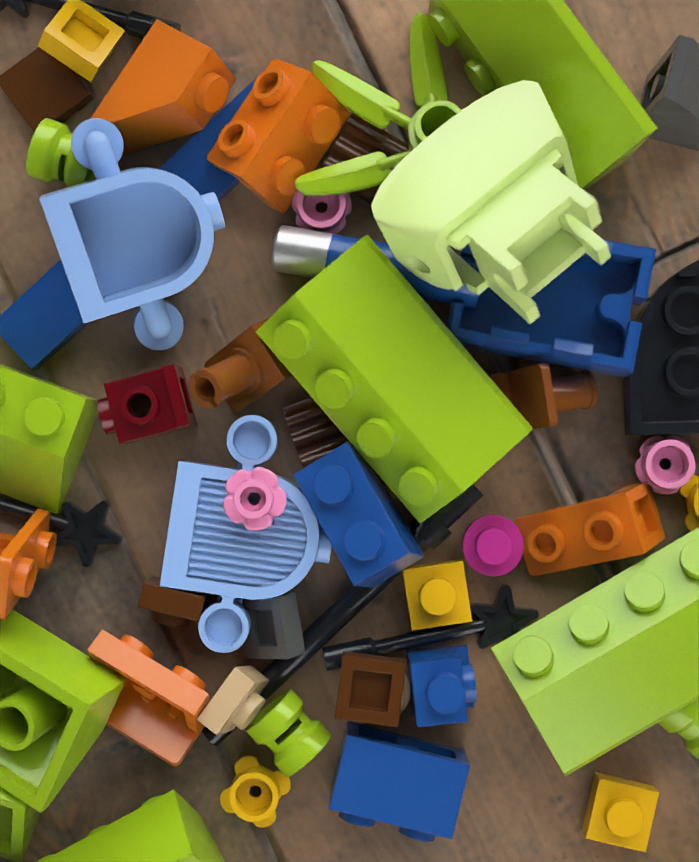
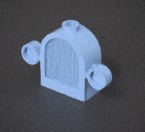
M92 118L85 120L74 130L71 138V148L77 161L84 167L93 170L95 179L41 195L39 198L84 323L139 306L133 317V328L138 340L144 346L153 350L171 348L180 340L184 324L178 309L171 302L163 298L187 288L205 269L213 249L214 231L225 228L218 199L214 192L200 196L188 182L167 171L150 167H137L120 171L117 162L120 160L124 148L120 131L115 125L105 119Z
M247 415L237 419L228 430L227 447L233 458L238 461L237 468L193 461H178L160 586L218 595L217 601L212 603L203 612L198 624L199 636L202 642L209 649L218 653H229L238 649L249 635L251 620L247 610L242 606L243 599L263 600L282 595L303 580L314 562L329 564L332 545L299 485L283 476L276 474L279 479V487L286 492V506L280 516H275L272 519L271 526L258 531L248 530L243 523H234L226 515L223 500L227 497L228 492L225 489V485L229 478L239 470L250 472L256 467L263 468V463L272 458L278 447V434L275 427L270 421L257 415ZM252 492L248 496V501L256 505L260 502V495Z

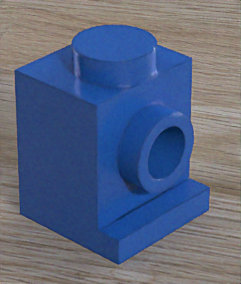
M458 645L407 651L412 706L417 727L468 722L466 708L474 707V702L477 701L473 665L469 664L468 646Z

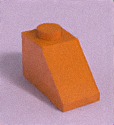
M156 19L90 119L101 118L115 125L123 138V153L130 154L203 130L213 114L224 105L229 90L236 81V78L212 48Z

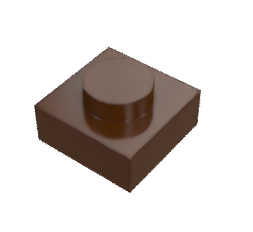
M155 576L143 583L138 608L154 611L152 620L174 627H188L190 620L199 622L201 615L209 606L211 597L209 593L160 586L161 578Z
M343 651L335 719L398 727L406 669L405 659Z

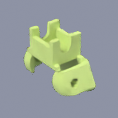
M523 80L500 87L474 101L453 116L396 165L380 185L371 205L374 218L395 259L407 270L420 279L447 290L454 289L457 291L466 284L470 291L480 295L489 287L529 324L540 316L536 303L530 298L582 255L588 254L600 265L611 257L608 244L592 231L602 222L597 200L578 186L566 139L537 82ZM469 244L480 271L477 272L449 246L461 250Z

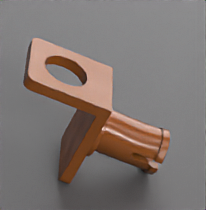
M269 318L251 325L207 360L204 365L205 368L197 370V373H193L190 376L189 390L192 398L199 406L205 409H213L226 400L234 413H238L282 381L293 376L256 333Z
M541 363L509 372L488 374L533 429L556 426L558 424L557 413L575 409H591L595 407L598 401L596 379L587 370L575 374L551 376L548 363Z

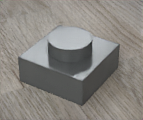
M286 592L282 595L263 600L243 599L242 606L247 610L251 620L250 632L244 642L246 659H290L305 654L296 592Z

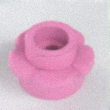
M298 191L293 196L292 208L297 213L295 221L299 228L338 234L346 225L345 217L351 213L352 202L349 193L329 196H306ZM320 202L328 206L327 211L324 213H319L316 210V205Z
M656 435L645 440L639 448L641 455L640 459H637L635 462L636 475L641 483L647 481L652 486L654 492L665 495L672 494L692 480L695 474L696 463L691 448L684 439L675 435H669L667 438ZM663 458H667L670 462V466L666 470L661 469L659 465Z
M256 467L250 472L239 470L234 473L225 485L228 493L227 497L223 500V507L228 518L234 523H243L248 530L258 531L271 526L272 519L275 516H280L286 506V492L279 487V479L276 474L262 467ZM252 492L260 495V502L256 505L248 501V496Z

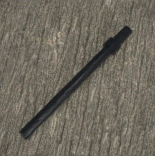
M474 484L422 523H419L416 518L409 523L413 527L411 533L422 552L429 546L435 550L452 534L449 528L483 496ZM403 570L373 588L352 585L302 632L305 654L290 659H274L260 672L270 681L259 695L267 700L398 577ZM206 726L202 730L204 736L215 746H218L233 732L229 731L215 735Z

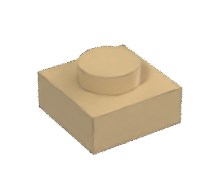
M251 665L235 667L197 720L215 735L233 731L236 726L240 730H244L262 709L266 700L259 694L270 680Z

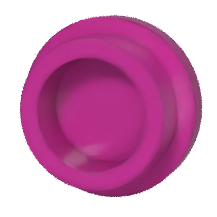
M485 515L479 517L464 532L462 538L463 555L467 563L480 574L486 576L504 575L517 566L523 555L524 542L519 528L511 520L503 516Z

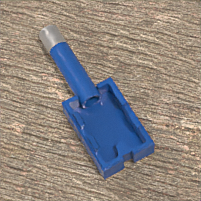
M282 225L278 228L274 238L271 257L272 268L276 272L314 278L361 238ZM604 240L608 244L611 255L606 262L600 265L585 253L530 298L536 303L540 316L529 324L491 288L488 287L478 295L470 291L466 284L457 291L436 287L420 279L397 261L388 243L374 241L422 299L451 304L447 328L464 348L625 378L633 373L642 323L629 321L632 304L640 306L647 299L656 254L655 248ZM467 244L459 256L479 272L480 270L469 244Z

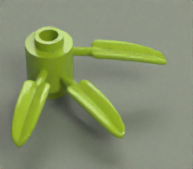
M421 12L416 14L410 25L409 51L412 88L415 104L421 108L412 118L399 112L401 106L396 99L350 73L320 60L312 62L311 66L312 73L334 95L337 101L358 117L379 129L387 128L392 121L408 130L409 150L386 157L380 151L306 173L295 180L294 186L299 192L306 196H329L356 192L381 185L391 173V168L396 167L423 140L462 111L457 105L448 101L445 74L437 38L425 14Z

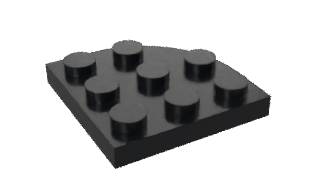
M699 260L682 268L661 284L646 301L635 322L642 323L633 373L627 378L624 377L625 435L699 434Z

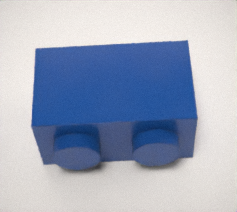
M348 442L342 444L294 474L297 483L354 586L373 588L425 557L381 478L352 444Z
M347 721L330 789L329 809L339 811V817L342 820L354 825L371 827L374 826L375 821L399 826L398 830L401 834L418 841L432 842L435 836L452 840L470 764L463 749Z

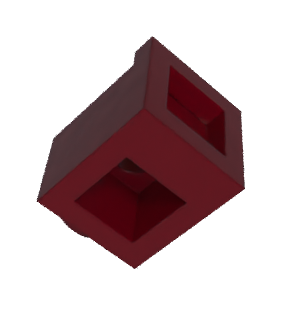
M176 364L166 365L160 369L103 383L107 397L97 400V410L103 430L106 435L116 433L119 444H130L198 426L183 368ZM146 394L151 400L152 407L145 417L139 418L133 414L131 403L137 395Z

